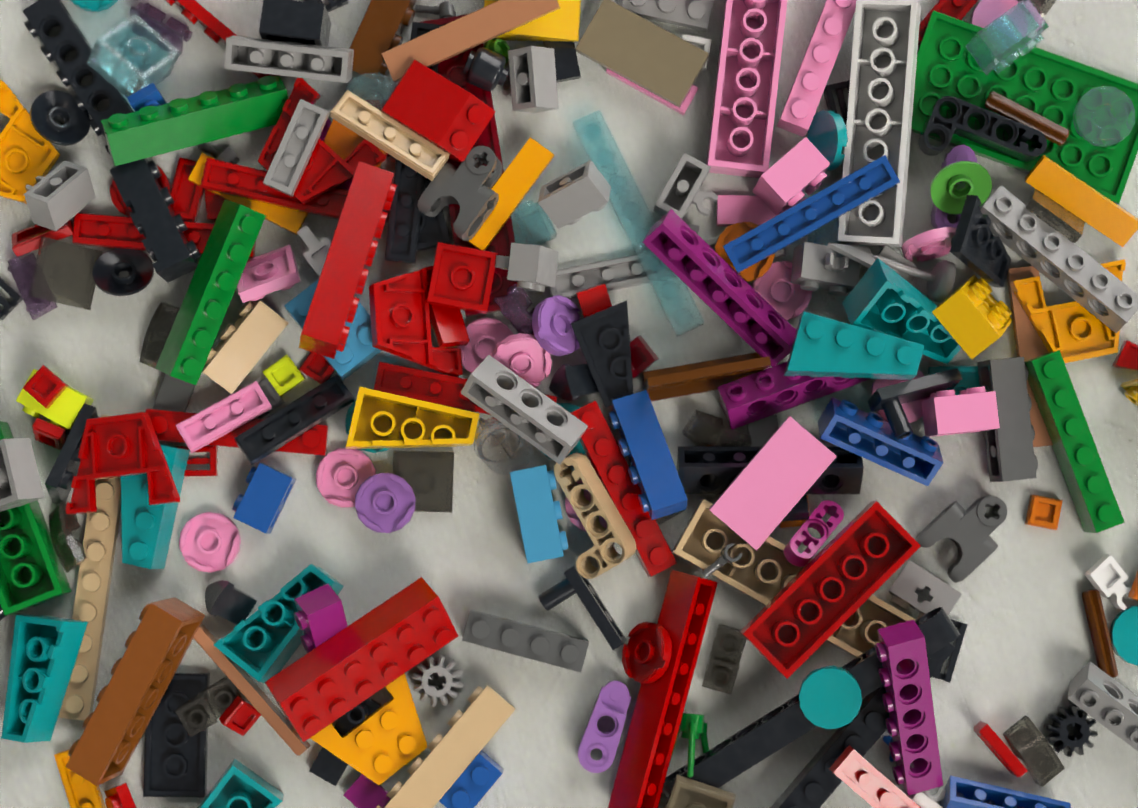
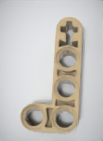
M573 453L568 455L561 464L556 462L554 466L555 477L595 545L578 556L576 568L582 577L593 579L630 558L636 551V542L589 459L582 453ZM572 466H573L574 469H575L573 472H572L571 469H570V467H572ZM584 489L590 492L591 502L585 498ZM599 516L606 520L607 528L600 524ZM615 542L621 546L622 554L615 550ZM591 556L597 560L598 568L592 565L590 561Z

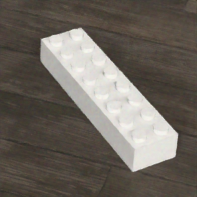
M856 0L846 124L848 142L844 150L842 179L886 155L900 183L839 217L838 242L841 244L887 245L888 247H902L921 12L918 0Z

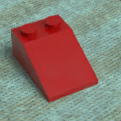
M416 60L412 61L380 110L450 154L449 159L453 162H463L496 112L470 92Z

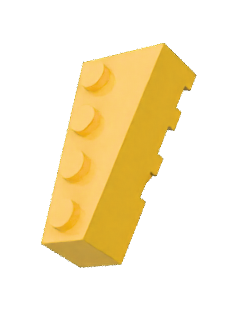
M359 387L346 449L471 446L474 442L480 414Z

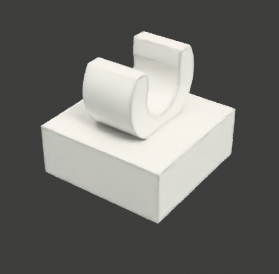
M940 788L935 795H931L929 790L909 795L908 797L922 808H943L936 802L944 799L946 790Z

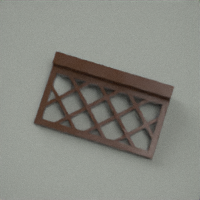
M757 352L642 372L645 390H647L651 402L716 391L718 390L717 387L767 369L771 366L770 356L761 357Z

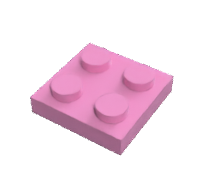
M291 245L281 247L247 261L237 285L242 303L250 300H260L266 294L277 290L290 289L300 282L295 255Z

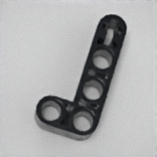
M944 96L933 105L918 142L919 148L924 154L935 156L949 145L953 134L1025 162L1037 158L1044 153L1047 147V139L1039 130L953 96ZM939 106L949 107L952 111V118H943L939 113ZM968 117L978 119L980 122L979 130H973L968 126ZM996 128L1006 130L1008 133L1007 141H1001L997 138ZM928 134H937L941 139V146H932L928 141ZM1028 140L1032 141L1031 147L1035 148L1031 152L1028 150L1029 145L1026 144Z

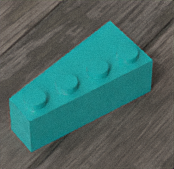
M879 258L875 260L842 302L851 325L925 345L923 355L948 364L961 349V346L932 313L937 305Z
M804 311L799 319L784 376L912 380L917 375L925 345Z
M160 444L180 496L190 450ZM147 474L121 477L122 563L147 569H164L178 503L149 505Z
M310 564L283 586L278 594L269 601L266 600L258 607L255 613L246 620H242L234 627L231 633L219 639L213 645L258 682L264 683L282 670L302 643L300 636L304 635V633L299 628L294 617V613L298 612L294 599L326 584H329L338 595L344 585L322 568Z
M16 615L1 739L22 743L51 741L88 624L87 621L46 615Z
M234 758L198 808H275L283 802L284 794Z

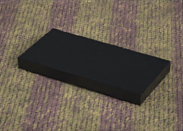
M210 673L174 674L145 730L143 797L205 798L207 796Z

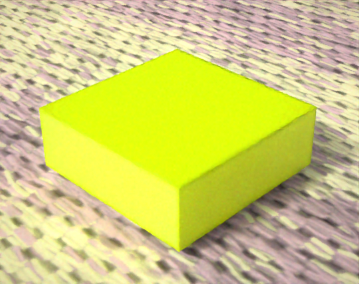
M287 354L263 371L266 378L281 397L305 380V377Z

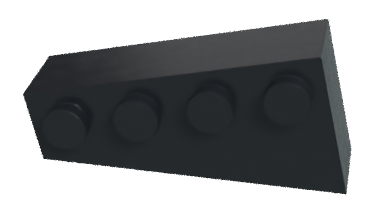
M145 158L110 169L124 203L132 210L130 215L139 233L145 237L142 242L146 251L155 262L153 266L156 273L169 283L195 270L198 265L197 258L201 257V254L193 240L188 242L184 231L188 230L181 214L175 215L170 206L175 201L167 186L161 187L157 178L162 175L155 161L149 162Z

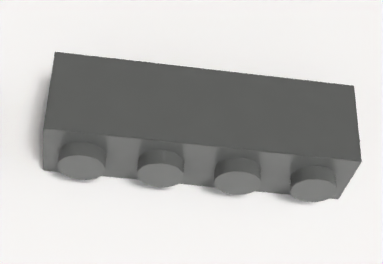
M1024 357L977 362L980 387H985L986 392L996 391L1000 426L999 429L985 431L990 482L1037 478L1038 460L1033 448L1035 431L1030 420L1032 402L1027 391L1028 368L1024 363Z
M472 609L469 612L462 641L580 673L589 645L588 640Z

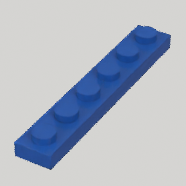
M886 155L723 247L737 273H740L900 183V180Z

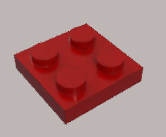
M438 242L427 303L487 314L495 272L496 255L498 253Z

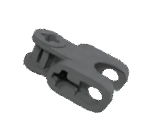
M477 146L469 152L459 168L450 162L446 163L419 198V211L426 216L435 217L444 207L450 204L460 205V213L453 224V229L460 239L464 241L471 240L494 210L499 200V194L491 188L502 174L503 166L501 161L489 147Z
M994 496L980 497L966 510L957 501H954L916 536L915 540L924 548L931 547L937 541L944 538L952 540L957 546L958 555L955 562L948 568L947 573L954 583L963 581L997 549L998 544L989 535L1006 519L1008 513L1007 506L1003 500ZM985 505L995 507L992 510L995 515L994 517L984 516L987 512L984 508Z

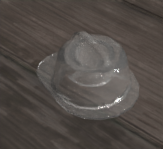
M482 417L479 418L480 425L476 429L474 451L477 456L497 474L510 475L512 471L524 469L530 463L533 455L532 444L494 417L487 420Z

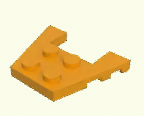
M0 80V113L10 119L0 133V197L27 204L24 196L27 192L25 186L36 185V177H45L61 154L51 142L44 139L35 130L29 112L9 86Z
M1125 259L1100 264L1122 281L1123 271H1125L1126 267ZM1040 276L1010 282L1014 294L1048 352L1060 350L1064 363L1118 353L1120 330L1115 333L1077 301L1047 307Z
M405 673L385 686L392 698L341 737L334 726L330 724L310 739L377 785L382 784L427 748V742Z

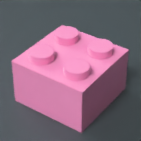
M805 137L760 176L752 192L777 216L799 204L805 197V192L810 196L822 185L821 182L827 177L825 171L830 166V162Z
M985 387L967 388L966 390H961L960 395H955V390L937 391L930 394V399L921 401L925 436L934 437L984 432L1000 428L996 391L986 392Z

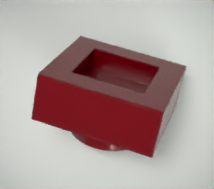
M641 335L630 342L632 378H636L659 360V358Z

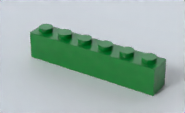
M279 75L264 76L258 81L247 84L237 83L227 89L205 91L199 96L187 99L177 98L170 101V103L159 106H146L136 112L114 114L108 119L101 120L110 155L114 165L118 166L276 125L283 111L282 108L288 99V93Z
M224 200L155 369L174 378L197 385L266 215L241 204Z
M1060 350L1025 361L1024 363L1028 368L1027 380L1053 444L1052 448L1084 532L1099 533L1125 523Z

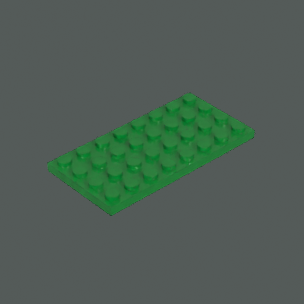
M933 10L917 51L911 131L921 134L931 108L944 96H953L991 111L984 104L988 95L994 91L1068 129L1069 136L1066 142L1059 146L1047 140V147L1044 153L1029 162L1018 160L953 134L949 145L954 147L957 145L969 146L978 156L1029 173L1040 158L1045 155L1114 203L1119 204L1138 152V84ZM939 106V113L943 118H952V111L949 107ZM968 117V126L973 130H979L980 122L978 119ZM996 128L997 138L1001 141H1007L1008 133L1006 130ZM928 134L929 138L941 142L937 134ZM1028 140L1026 144L1029 145L1028 150L1031 152L1035 148L1031 147L1032 141Z

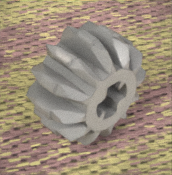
M441 654L439 656L438 664L435 663L434 657L431 655L427 658L429 668L422 662L417 664V667L424 674H412V679L422 681V683L413 686V691L424 689L425 692L419 698L421 702L425 701L428 695L432 696L430 701L432 707L436 706L438 697L441 698L443 706L449 704L447 693L454 699H457L459 696L452 687L463 688L464 686L463 682L454 680V678L461 676L463 671L461 669L454 672L450 670L456 664L454 659L445 666V655ZM437 672L439 677L445 676L446 681L442 683L443 688H438L437 684L431 685L430 680L434 678L433 673Z

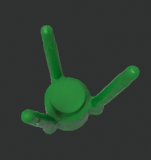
M683 713L674 749L679 733L682 732L681 738L689 739L687 776L691 778L694 773L695 739H700L701 736L703 754L709 750L707 738L708 723L704 722V715Z

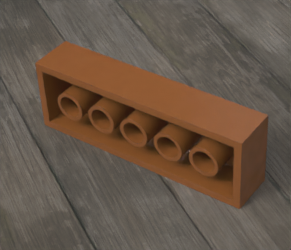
M176 597L151 602L143 608L139 616L141 622L137 630L133 631L125 642L127 649L123 657L118 659L111 669V675L113 676L109 684L104 686L99 692L96 699L99 703L95 711L90 713L85 719L82 726L84 732L81 738L76 740L68 752L70 759L65 767L96 786L123 774L205 617L203 613Z

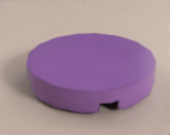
M560 295L543 299L536 305L532 314V328L535 338L540 346L552 355L564 356L580 348L571 326L572 322L580 319L578 314L580 310L570 299Z
M379 473L370 476L360 485L355 495V508L359 520L367 528L378 533H392L402 529L410 522L415 512L416 498L412 487L404 478L393 473Z

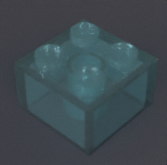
M1022 0L977 32L965 47L986 75L994 70L999 74L1019 57L1018 53L1023 57L1045 39L1042 33L1049 26L1030 0Z
M134 13L96 40L87 64L123 95L128 97L151 83L158 85L170 76L181 52Z

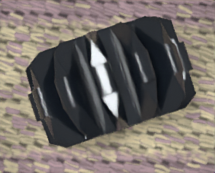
M1070 704L1068 709L1062 705L1058 706L1057 712L1059 716L1053 713L1048 714L1049 719L1053 723L1052 725L1044 724V729L1052 731V733L1047 735L1045 740L1049 743L1055 742L1053 745L1055 752L1059 753L1063 750L1065 756L1071 757L1075 751L1081 756L1084 755L1083 745L1089 748L1094 747V744L1088 739L1089 736L1096 737L1098 735L1097 731L1090 729V727L1096 724V720L1087 718L1088 714L1082 709L1078 711L1077 705ZM1068 725H1071L1075 731L1073 736L1069 735L1068 730H1066Z

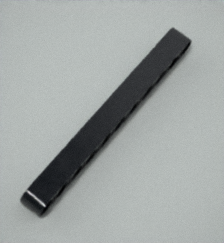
M943 607L935 608L915 620L925 636L927 657L947 646L960 635ZM875 646L841 667L856 678L861 689L862 698L883 686L878 672L883 667L882 662L877 657ZM798 694L694 760L693 777L689 778L687 776V764L667 776L662 792L668 799L677 775L719 788L817 726L810 722L802 712Z

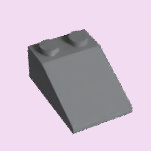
M11 438L0 440V511L19 507L44 498L31 439Z

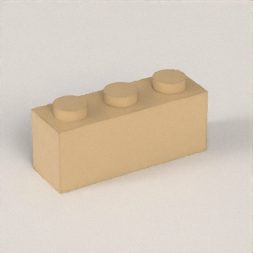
M250 300L244 303L238 312L240 315L239 319L234 325L230 323L223 329L219 335L221 341L214 349L211 348L202 370L204 374L230 394L236 390L288 325L285 319L260 300Z

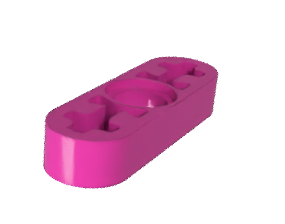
M824 500L809 516V520L804 522L784 548V555L788 562L798 567H803L809 563L843 520L844 512L840 505L831 500ZM827 513V514H829L831 517H830V519L825 523V522H824L823 520H821V519H822V518L824 517V515ZM808 528L817 530L821 538L811 536ZM803 543L807 547L802 553H799L797 549Z

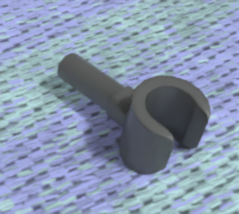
M444 1L439 6L434 7L415 5L416 12L439 15V19L456 16L454 6L449 1Z
M205 143L198 145V149L212 155L217 160L233 164L240 161L237 154L230 147H227L221 153Z
M735 543L724 546L721 556L702 571L706 578L726 563L736 562L742 557V552L735 556L734 559L728 556V549Z

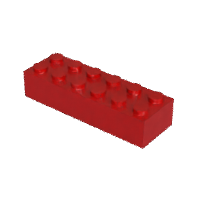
M360 161L358 162L301 332L299 348L335 359L337 351H344L350 327L345 325L346 322L353 323L360 300L355 295H362L369 273V270L365 269V265L372 266L379 242L374 240V237L381 238L388 215L383 210L390 211L397 188V185L392 183L394 173Z
M871 501L739 632L783 677L788 679L921 545L878 501Z
M420 577L264 683L302 741L305 742L453 641L459 635L439 596Z

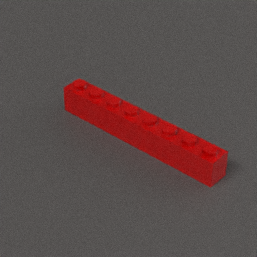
M676 570L671 571L657 624L662 625L669 633L672 641V656L669 666L661 678L653 683H641L608 808H658L718 584L716 581Z

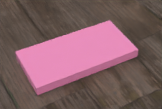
M788 416L710 507L709 511L757 551L837 456L791 416Z

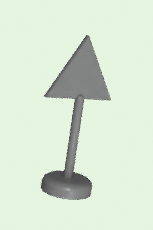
M828 243L827 245L829 248L868 268L879 258L893 269L928 280L927 295L931 300L938 303L943 302L947 298L955 281V264L947 260L938 262L931 273L878 255H873L870 248L866 246Z

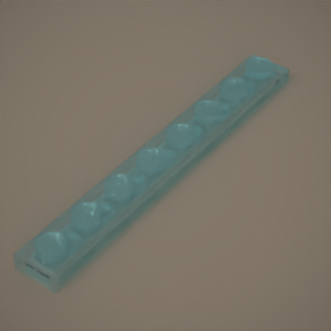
M595 111L573 121V127L589 160L594 163L611 186L609 201L676 337L704 325V320L687 285L642 242L656 222L601 111Z

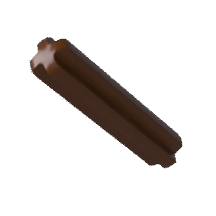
M994 91L985 100L984 106L987 109L1039 130L1045 135L1047 140L1059 146H1062L1069 136L1068 129Z
M1097 589L1086 590L1082 592V599L1097 665L1107 675L1115 678L1118 676V670L1100 592Z

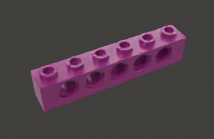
M672 209L650 228L642 242L761 357L770 356L771 367L777 365L790 354L796 329Z
M787 362L717 388L721 408L731 430L865 382L870 380V378L784 376Z
M914 620L877 629L879 643H875V650L883 667L878 672L881 683L886 689V693L882 694V700L886 711L889 712V718L885 719L888 733L893 739V742L889 743V750L893 760L896 761V766L892 767L894 779L897 785L902 784L908 796L943 786L925 636Z

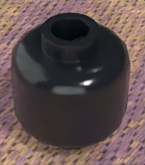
M479 47L476 52L471 50L462 73L466 74L467 83L491 92L496 88L497 84L500 86L504 85L509 69L504 67L506 59L502 54L485 47Z

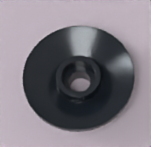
M58 90L46 91L36 97L30 109V119L35 130L47 141L63 146L79 143L86 137L90 129L88 122L90 116L87 109L82 112L72 98L73 95ZM54 120L59 121L61 125L57 124Z
M115 248L105 252L96 260L92 269V276L96 286L103 292L114 296H128L140 292L149 285L154 276V266L151 258L141 250Z

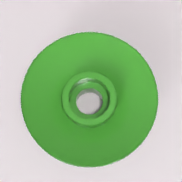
M971 161L955 162L944 167L936 174L931 183L930 195L935 206L941 211L949 214H961L967 195L978 196L981 205L988 199L992 189V180L988 171L978 163Z

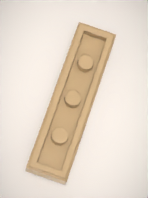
M349 90L344 93L330 112L331 118L431 181L434 180L449 159L450 154Z

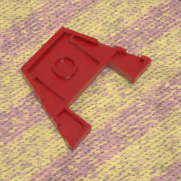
M303 78L296 79L291 95L286 100L281 116L276 126L273 127L258 159V163L267 171L300 99L314 105L321 97ZM319 138L293 196L302 204H305L352 179L359 161L377 166L384 162L387 157L374 144L364 139L343 160Z
M432 265L370 285L369 302L372 347L450 376L458 377L463 375L461 348L432 347L429 303H427L428 288H430L433 272Z
M139 412L87 419L78 458H81L77 476H73L71 487L74 490L71 502H67L66 514L97 512L95 480L147 474L149 505L180 502L179 493L148 413Z

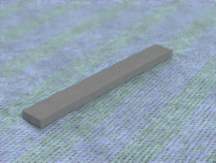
M718 238L704 241L714 250ZM786 247L776 252L774 258L786 256ZM652 251L558 269L555 288L549 287L551 297L560 295L572 299L577 298L576 292L605 283L607 291L677 278L678 276Z

